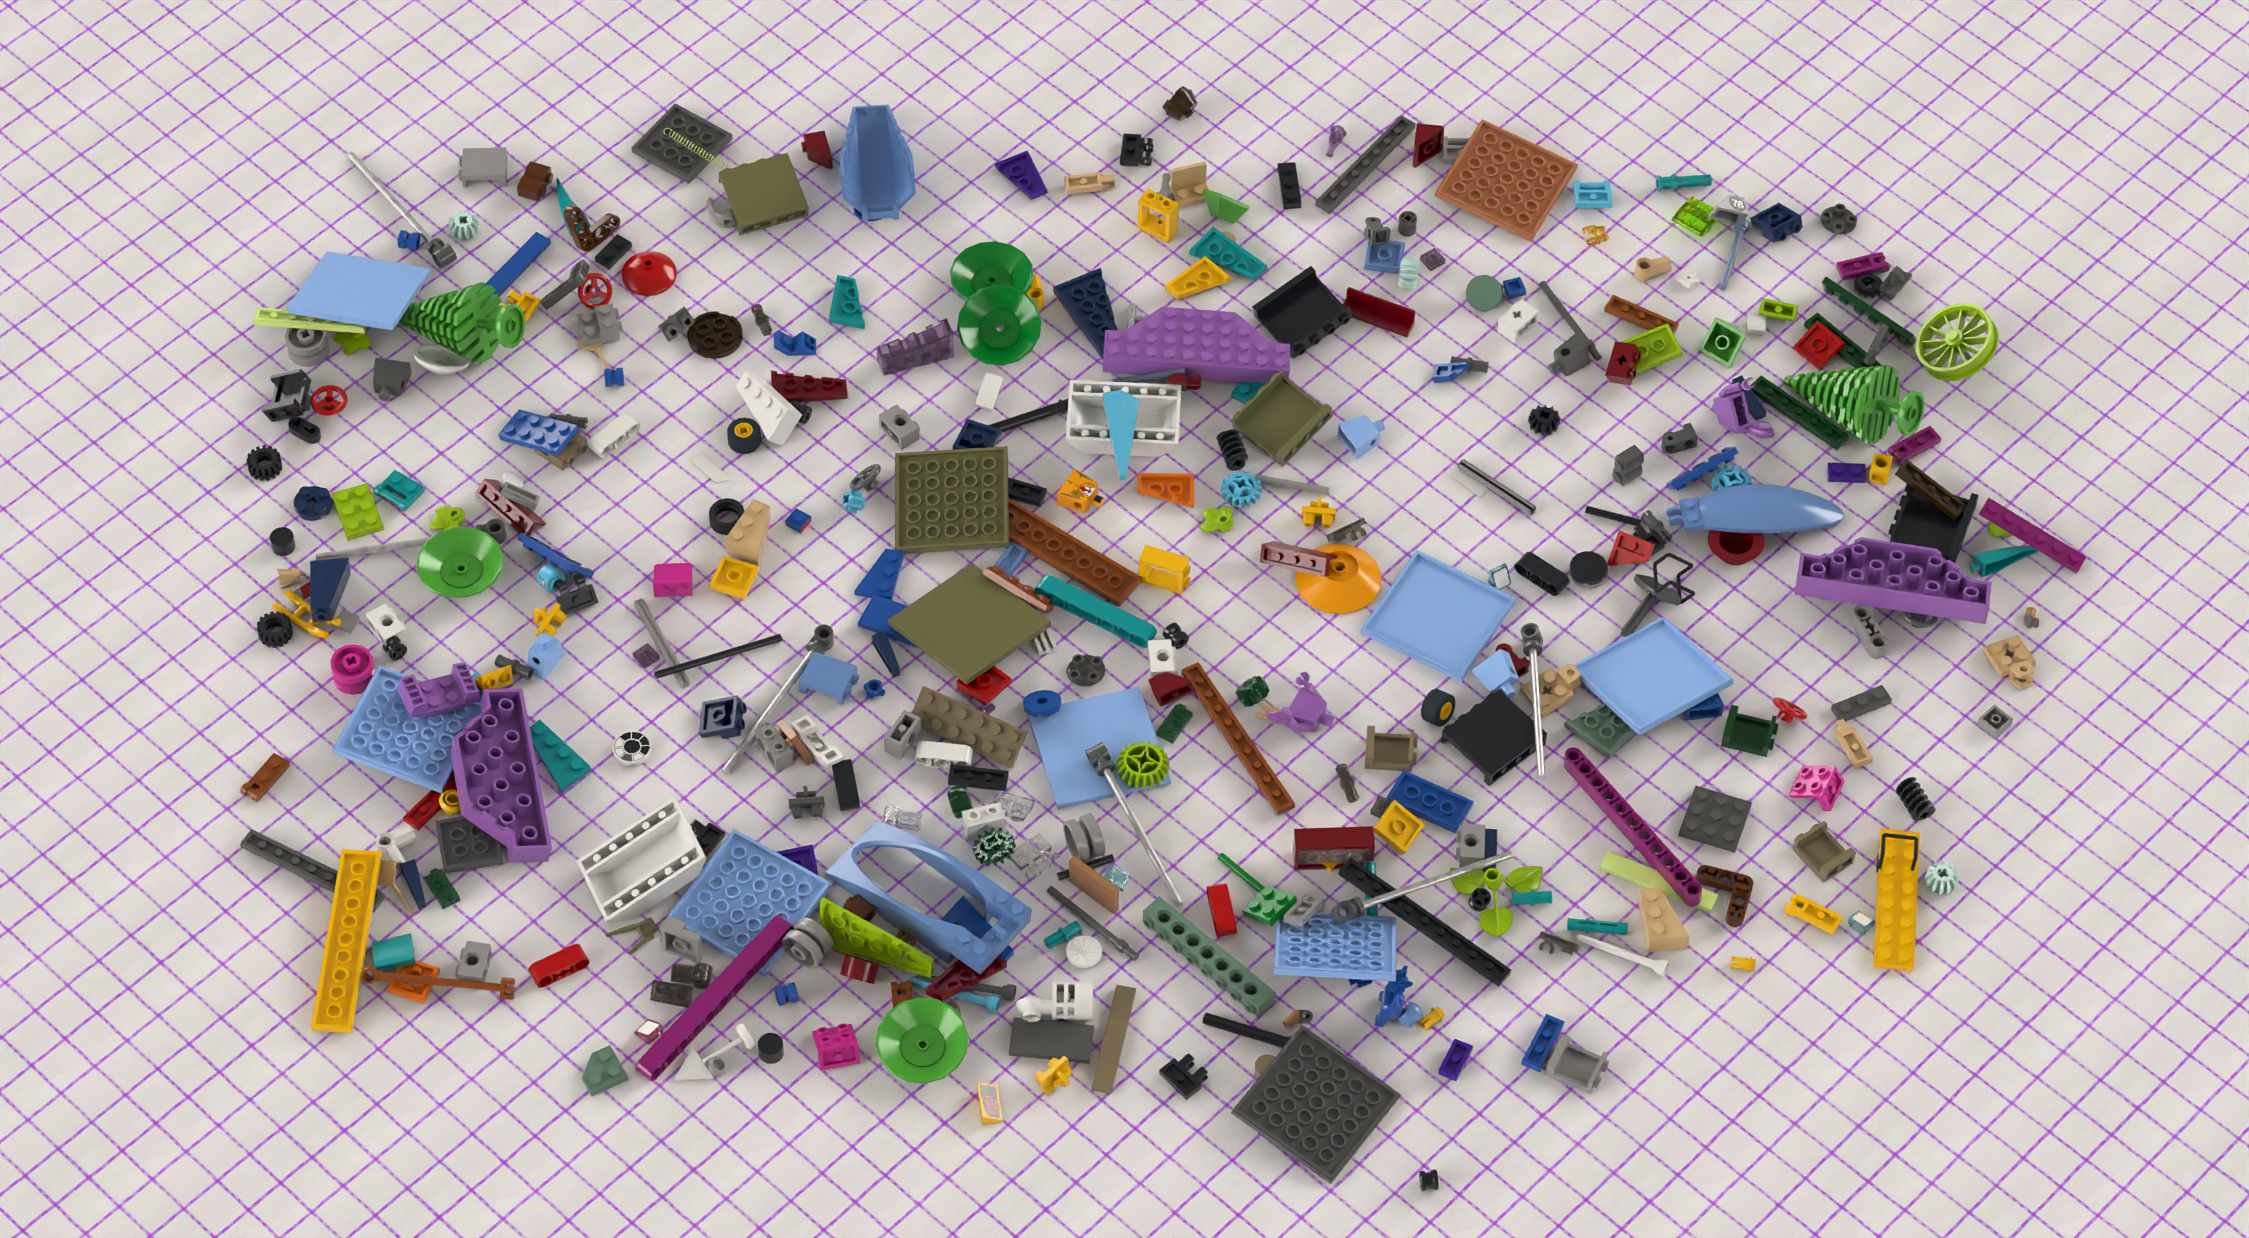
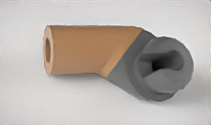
M2033 607L2026 609L2024 624L2028 628H2038L2039 619L2034 618L2036 609Z
M1294 1010L1282 1023L1285 1028L1290 1029L1295 1023L1310 1022L1313 1014L1309 1010Z

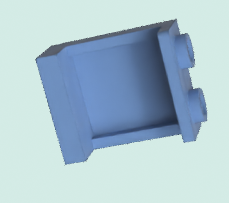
M814 651L799 679V692L807 694L809 689L837 698L838 704L843 705L845 700L850 698L853 685L858 683L859 674H857V666Z

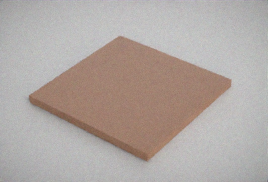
M1482 119L1434 196L1532 242L1575 173L1578 164Z

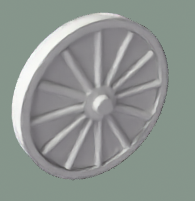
M1077 936L1068 943L1066 956L1072 965L1079 968H1089L1100 961L1102 947L1091 936Z

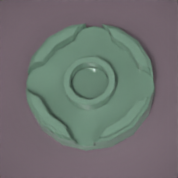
M1479 275L1473 278L1466 288V299L1470 306L1482 312L1496 308L1503 296L1502 287L1498 280L1489 275Z

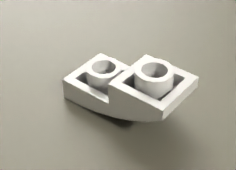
M985 373L975 406L993 411L1003 382L1002 377Z

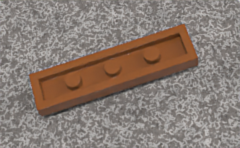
M1612 295L1604 309V312L1648 331L1668 323L1673 334H1675L1679 323L1615 295Z
M997 565L985 568L983 575L1043 613L1053 610L1055 604L1050 602L1049 597L1034 592L1035 589L1033 587L1020 583L1017 577L1006 574L1003 568Z

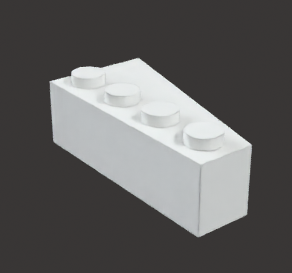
M745 371L736 385L737 389L768 441L783 446L802 414L761 376Z

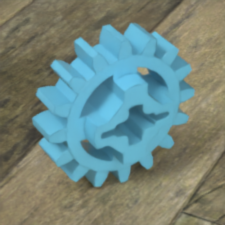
M1732 464L1731 468H1728L1727 465H1724V469L1719 467L1717 472L1713 473L1711 479L1712 491L1752 484V476L1747 475V470L1741 471V466L1735 468L1734 464Z
M1241 470L1240 474H1237L1233 471V476L1227 474L1226 479L1222 480V498H1226V503L1232 502V507L1236 506V504H1239L1240 508L1244 504L1249 507L1250 502L1256 504V499H1260V493H1262L1261 481L1257 480L1256 475L1251 477L1250 472L1244 474L1243 470Z

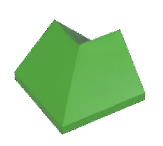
M1207 189L1203 190L1211 216L1234 224L1249 210L1250 206L1221 193Z
M1715 317L1699 351L1731 367L1747 334L1737 325Z

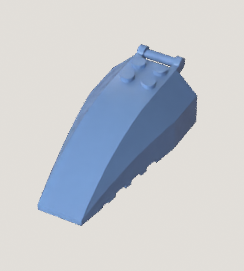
M889 105L857 106L852 108L846 140H844V148H842L840 156L843 199L862 213L863 222L869 219H899V210L916 194L913 155L908 144L905 143V138L897 126V121Z

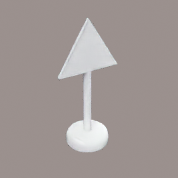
M739 1023L736 1026L739 1038L704 1059H701L694 1047H692L674 1081L714 1079L705 1065L710 1059L721 1055L740 1042H743L748 1049L755 1048V1042L743 1023Z

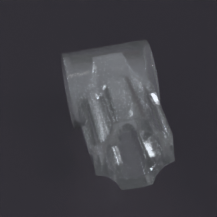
M887 805L885 806L881 822L895 828L919 831L922 814L902 811L898 806Z

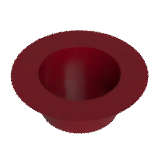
M1710 530L1708 545L1711 551L1723 562L1729 565H1742L1761 554L1764 549L1765 538L1763 533Z
M837 952L845 955L840 974L852 979L875 984L879 967L890 968L870 960Z

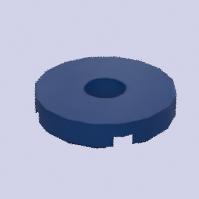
M1050 690L1032 692L1023 700L1024 711L1033 717H1038V714H1043V717L1053 715L1061 708V696Z

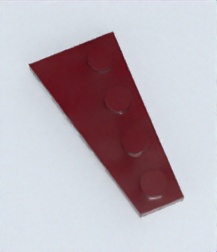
M771 371L772 387L789 403L794 400L810 402L848 399L846 379L829 377L819 379L813 378L812 375L802 377L794 376V373L777 374V371Z
M997 957L980 975L961 960H957L926 987V995L943 1002L1005 969L1007 961Z

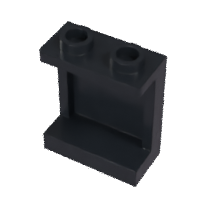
M302 369L272 375L270 380L275 384L271 404L263 405L262 412L271 422L303 415L311 384L309 376Z

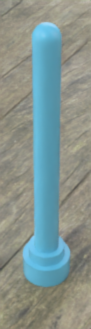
M912 976L907 979V981H911V985L925 989L932 983ZM965 991L953 996L984 1005L988 1011L997 1013L1001 998L992 995L986 998Z

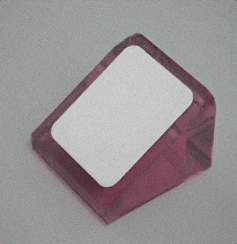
M647 1019L634 1034L650 1045L663 1032V1027L660 1023Z

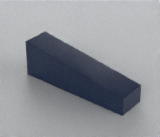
M1741 375L1732 379V384L1738 382L1741 384L1745 379ZM1742 389L1749 413L1757 421L1766 417L1767 412L1752 389L1748 391Z
M884 630L871 636L874 648L892 677L899 676L900 667L886 631Z
M1485 828L1484 859L1497 855V829ZM1496 864L1483 868L1484 874L1486 870L1496 868Z
M415 859L400 864L401 872L418 909L426 907Z

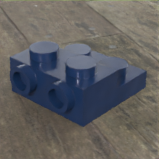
M1780 203L1750 218L1751 224L1761 229L1763 237L1773 243L1784 241L1788 235L1798 233L1803 228L1801 215Z
M966 419L953 444V450L995 447L1002 435V430Z
M738 695L702 702L699 735L702 738L720 735L723 739L741 736V730L745 729L743 714L747 712L746 704L742 702Z

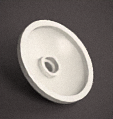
M424 344L417 347L414 351L415 360L427 370L438 375L462 371L470 363L469 360L440 344Z

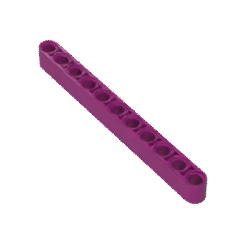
M1575 747L1568 748L1564 757V768L1648 863L1658 871L1682 901L1691 907L1699 905L1702 897V886L1583 752Z
M779 915L775 916L638 1060L635 1070L650 1081L656 1080L783 946L782 939L790 930H793L794 925Z

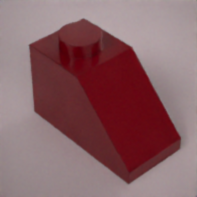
M825 130L803 134L804 142H801L803 153L806 152L808 160L827 169H833L832 155Z
M1164 672L1148 679L1160 707L1196 691L1190 679L1172 673Z

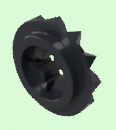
M1861 274L1854 281V290L1858 292V295H1864L1865 298L1867 296L1874 298L1875 295H1880L1879 286L1883 282L1874 274Z

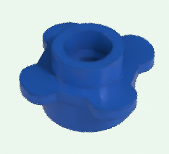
M873 679L864 684L867 698L873 699L874 697L885 695V690L882 689V682L880 680Z

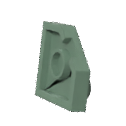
M610 1045L591 1054L582 1076V1081L591 1097L628 1080L625 1070Z

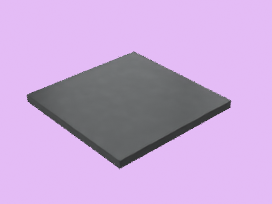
M1301 1025L1233 1108L1231 1114L1332 1184L1398 1101L1401 1094Z

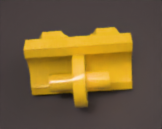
M1318 496V502L1310 501V507L1302 506L1301 517H1303L1304 526L1312 527L1314 526V518H1322L1321 527L1331 528L1333 519L1336 516V509L1328 508L1329 503L1321 502L1322 497Z
M557 602L548 614L546 613L548 611L546 607L542 609L536 608L532 612L535 618L533 622L535 624L542 622L535 633L536 637L542 633H547L553 637L558 629L552 626L550 622L553 621L561 626L565 621L567 615L559 610L561 605Z
M1065 1056L1060 1060L1053 1057L1048 1063L1049 1070L1046 1072L1039 1070L1035 1074L1036 1082L1041 1085L1042 1091L1046 1095L1059 1085L1067 1087L1070 1084L1068 1077L1071 1075L1072 1069L1068 1064V1058Z

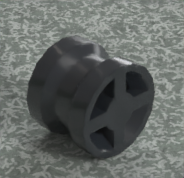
M397 636L388 638L383 644L384 651L389 653V657L392 660H399L407 652V647L401 644V640Z
M1484 888L1475 889L1468 900L1470 908L1477 912L1485 910L1490 903L1491 895Z
M1436 1169L1430 1172L1419 1171L1421 1191H1426L1430 1188L1433 1190L1439 1189Z

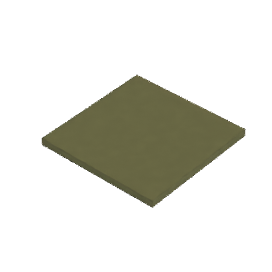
M1007 446L895 453V550L904 551V553L1009 547Z
M973 563L888 619L889 626L965 684L970 683L1051 627L1050 620L1018 596L983 575L984 571Z

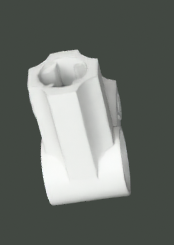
M406 825L391 833L382 832L376 837L377 851H381L383 859L386 861H397L396 873L401 871L400 864L406 862L399 848L416 841V836L411 826Z

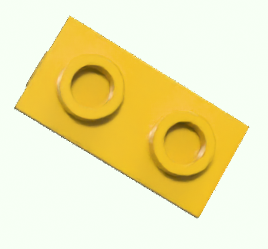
M511 665L476 677L474 682L477 687L482 688V694L484 689H499L513 684Z

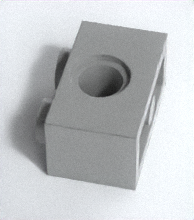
M897 404L879 414V427L901 450L919 440L920 427L918 423L912 421L908 413Z
M904 710L884 737L885 751L902 759L921 732V718Z
M1462 824L1461 831H1457V843H1460V848H1456V859L1460 860L1459 867L1484 860L1485 825Z
M467 941L465 948L461 949V964L457 965L455 976L459 980L485 982L492 957L491 945Z

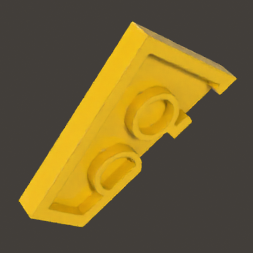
M1204 256L1167 283L1165 290L1179 300L1230 282V276Z

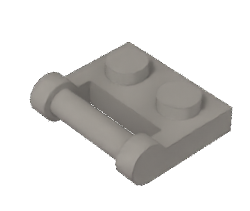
M1444 136L1442 148L1443 163L1454 164L1469 138H1448Z

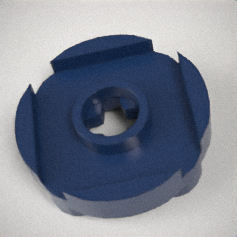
M303 486L299 489L294 498V509L302 519L316 521L321 519V516L330 513L332 499L328 489L318 486ZM312 501L318 502V503H314L313 506H310V502H312Z

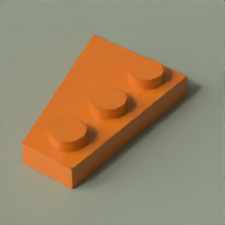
M1137 473V493L1194 508V474Z

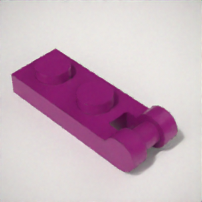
M1878 252L1837 262L1836 268L1842 280H1847L1865 273H1885L1890 270V265L1888 262H1885L1886 258L1883 252Z
M1928 426L1891 446L1888 453L1896 458V462L1899 465H1902L1906 459L1909 460L1941 443V437L1931 426Z

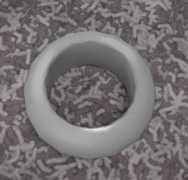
M714 1057L708 1062L709 1070L713 1074L721 1075L724 1073L726 1066L722 1059ZM714 1063L718 1064L720 1070L714 1066Z

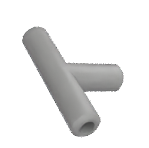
M1135 303L1129 304L1127 329L1147 317L1136 315Z

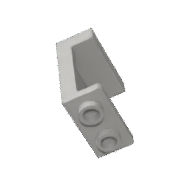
M506 147L463 148V155L459 156V165L462 167V170H459V180H462L463 187H467V181L499 180V187H507L508 157Z
M1562 1034L1547 1064L1546 1076L1591 1094L1593 1088H1598L1600 1084L1601 1072H1605L1608 1067V1053L1603 1052L1602 1056L1577 1047L1569 1043V1036Z

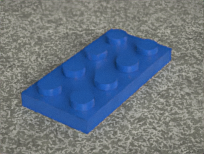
M519 409L498 436L502 441L559 456L579 429L575 424Z

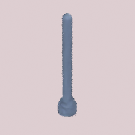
M1738 219L1736 221V236L1719 285V289L1722 291L1727 287L1743 235L1749 231L1750 222L1746 219Z

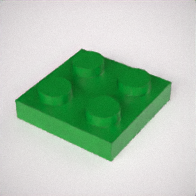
M1268 885L1249 902L1242 912L1248 918L1272 926L1298 901L1295 895Z

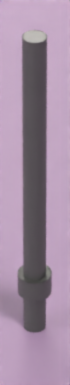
M1541 281L1539 283L1540 288L1571 329L1578 333L1588 344L1589 352L1593 358L1599 361L1602 356L1595 348L1594 342L1588 339L1547 283Z
M1053 886L1047 889L1051 896L1115 945V949L1120 953H1125L1134 961L1138 959L1139 954L1131 949L1126 941L1117 938Z

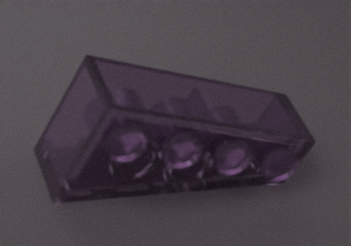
M948 319L941 320V324L934 327L932 324L926 326V330L918 334L912 332L903 340L898 338L877 347V360L883 375L895 374L900 371L911 370L919 366L954 358V334Z

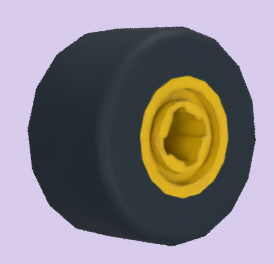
M746 417L732 421L727 429L728 445L736 453L749 454L754 452L761 443L760 426L753 419Z
M1437 688L1431 690L1422 703L1421 716L1423 720L1439 727L1444 726L1454 713V696Z

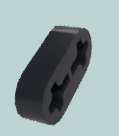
M294 417L289 421V431L292 435L310 444L320 441L321 432L318 426L301 417Z

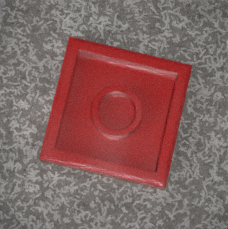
M1817 321L1793 346V349L1821 371L1845 346V342Z

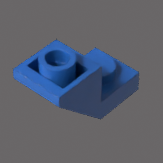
M778 330L774 333V348L787 356L815 355L816 339L803 331L792 338Z

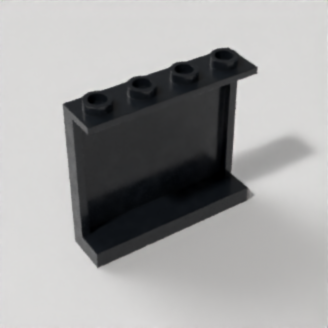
M1312 266L1252 306L1254 316L1278 343L1290 344V356L1293 359L1304 354L1308 348L1318 344L1321 339L1334 333L1337 328L1347 324L1352 318L1350 307L1345 308L1320 281Z
M1906 484L1904 492L1907 494L1906 496L1902 495L1899 503L1901 509H1897L1894 516L1896 523L1891 524L1888 534L1891 535L1890 542L1935 548L1942 553L1944 559L1956 563L1979 495L1971 493L1970 499L1954 495L1965 503L1966 506L1956 520H1953Z
M1500 690L1490 693L1480 704H1475L1469 712L1460 715L1453 724H1448L1442 730L1441 742L1444 744L1446 741H1449L1485 774L1484 782L1488 786L1536 752L1534 721ZM1542 729L1544 746L1546 744L1547 732Z

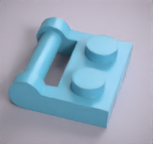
M1573 181L1575 208L1612 207L1610 181L1596 183Z

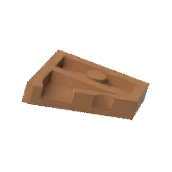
M782 719L776 723L780 729L778 732L791 749L794 748L807 765L814 762L794 731Z

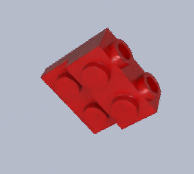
M993 666L968 684H965L958 678L957 690L970 700L975 698L986 707L1012 683V679Z

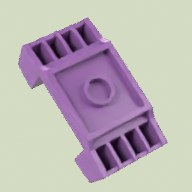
M465 662L453 664L452 674L421 682L417 681L414 674L405 676L400 679L397 687L410 718L435 716L463 709L469 704L481 701L477 686Z

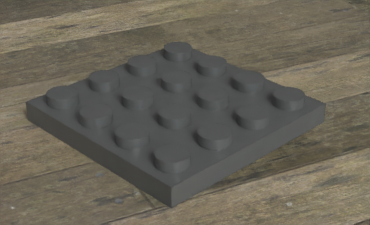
M675 103L631 149L632 153L690 184L710 163L705 158H702L701 155L703 157L706 156V159H708L711 154L710 161L713 156L715 158L733 137L726 130Z

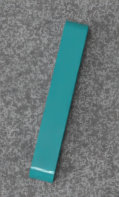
M1049 574L1044 575L1034 588V592L1049 597L1050 602L1054 603L1055 606L1139 647H1148V641L1153 640L1157 634V629L1152 624Z

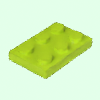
M1668 323L1622 341L1623 343L1636 344L1641 351V360L1637 363L1636 374L1683 356V352Z
M368 483L331 493L347 540L384 530Z

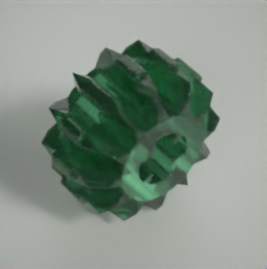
M1253 676L1242 682L1235 693L1241 704L1245 707H1252L1263 701L1268 696L1270 690L1261 676Z
M956 785L948 789L947 796L952 812L956 818H962V811L973 809L967 787L965 785Z

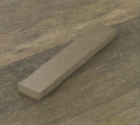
M1116 985L1092 1082V1091L1112 1093L1136 988Z

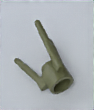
M650 917L639 923L606 933L605 936L609 937L637 929L639 935L645 936V938L628 951V954L631 955L648 940L654 938L653 933L657 932L655 922Z

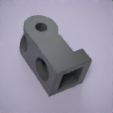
M1366 218L1364 234L1370 244L1389 245L1390 228L1383 227L1379 218Z
M1691 423L1684 424L1682 430L1664 433L1661 448L1665 453L1672 454L1697 447L1698 436Z

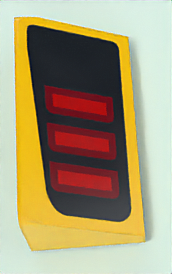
M977 1083L982 1125L1001 1123L1002 1114L998 1086Z

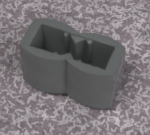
M1636 445L1615 456V467L1612 476L1615 482L1620 483L1622 486L1642 474L1641 464L1644 462V455Z

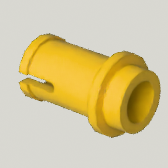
M1731 957V962H1739V964L1731 963L1730 969L1748 970L1749 973L1755 971L1756 959H1752V957Z
M1433 1007L1431 1012L1419 1021L1420 1026L1424 1025L1423 1029L1426 1031L1437 1021H1442L1445 1014L1440 1007Z

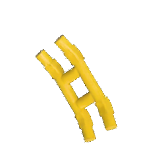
M290 589L284 595L299 607L293 614L277 601L273 604L272 608L279 611L280 614L285 613L292 623L306 630L312 636L324 639L329 637L327 631L316 627L318 622H313L311 619L307 623L300 618L306 611L311 613L310 604ZM333 617L332 621L323 622L339 626L341 619Z

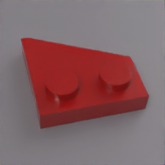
M1619 531L1607 565L1618 566L1649 562L1655 544Z

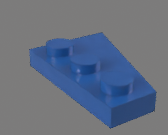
M885 549L855 589V595L872 598L873 594L892 600L904 559V551Z

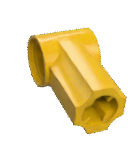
M1033 274L1034 278L1027 294L1037 305L1038 311L1044 308V292L1040 276Z

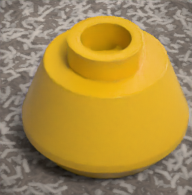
M457 790L443 792L439 798L442 810L448 815L460 813Z

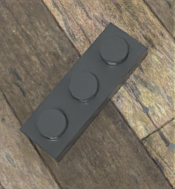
M1880 685L1833 704L1831 710L1838 720L1844 719L1846 722L1891 704L1892 698L1883 685Z

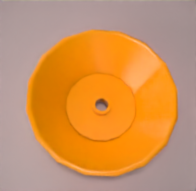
M1331 543L1313 549L1338 555L1337 559L1330 560L1329 576L1322 577L1296 571L1295 583L1301 597L1312 607L1326 613L1348 614L1362 610L1374 601L1381 589L1382 574L1377 562L1366 551L1350 544Z

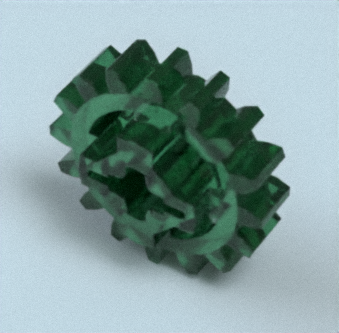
M992 828L991 832L988 833L985 830V835H978L979 840H974L975 846L972 847L975 858L979 860L980 864L985 862L986 866H989L991 863L997 866V862L1000 861L1003 864L1005 858H1011L1010 854L1015 853L1014 848L1016 844L1013 835L1009 834L1008 830L1003 832L1002 828H999L998 831Z

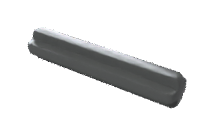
M1651 593L1646 595L1622 628V636L1626 637L1636 630L1656 602V596Z

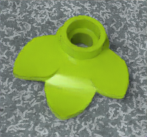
M365 330V333L338 332L333 339L335 343L343 344V351L346 355L356 353L359 348L367 350L370 346L367 330Z
M440 506L435 509L437 516L431 520L429 528L434 530L442 529L444 531L459 527L465 520V512L460 507Z
M1222 506L1219 510L1216 508L1205 509L1203 516L1206 521L1199 528L1206 532H1214L1218 529L1221 532L1230 531L1234 525L1231 508Z

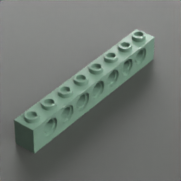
M1160 896L1143 910V923L1148 929L1154 930L1161 940L1167 941L1177 953L1184 955L1190 964L1196 965L1201 969V972L1206 977L1213 979L1219 988L1225 989L1235 1001L1243 1004L1249 1013H1254L1259 1017L1275 1003L1276 992Z

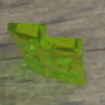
M1692 196L1679 208L1671 221L1703 237L1710 232L1712 225L1718 220L1708 217L1714 209L1713 207Z

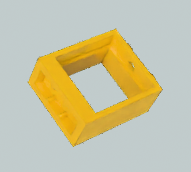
M1147 189L1138 200V229L1169 243L1178 232L1179 203ZM1150 209L1164 215L1165 220L1151 214Z
M1145 545L1139 558L1141 583L1181 595L1184 588H1188L1191 579L1188 577L1191 570L1189 558ZM1152 566L1177 573L1178 575L1152 568Z

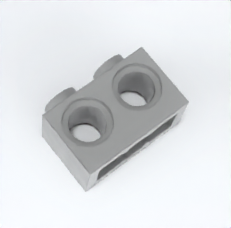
M773 724L755 732L757 747L776 772L793 764V751Z

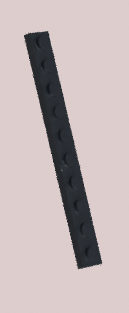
M1352 858L1343 865L1338 873L1339 876L1371 898L1397 890ZM1404 895L1381 903L1382 906L1498 987L1511 974L1512 970L1407 896Z

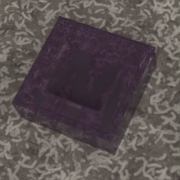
M1435 248L1420 255V261L1430 271L1445 264L1446 261Z
M649 643L633 652V657L644 669L660 659V655Z

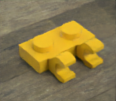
M513 290L507 295L509 297L507 301L509 304H517L522 308L526 324L539 307L541 299L527 292L520 295Z

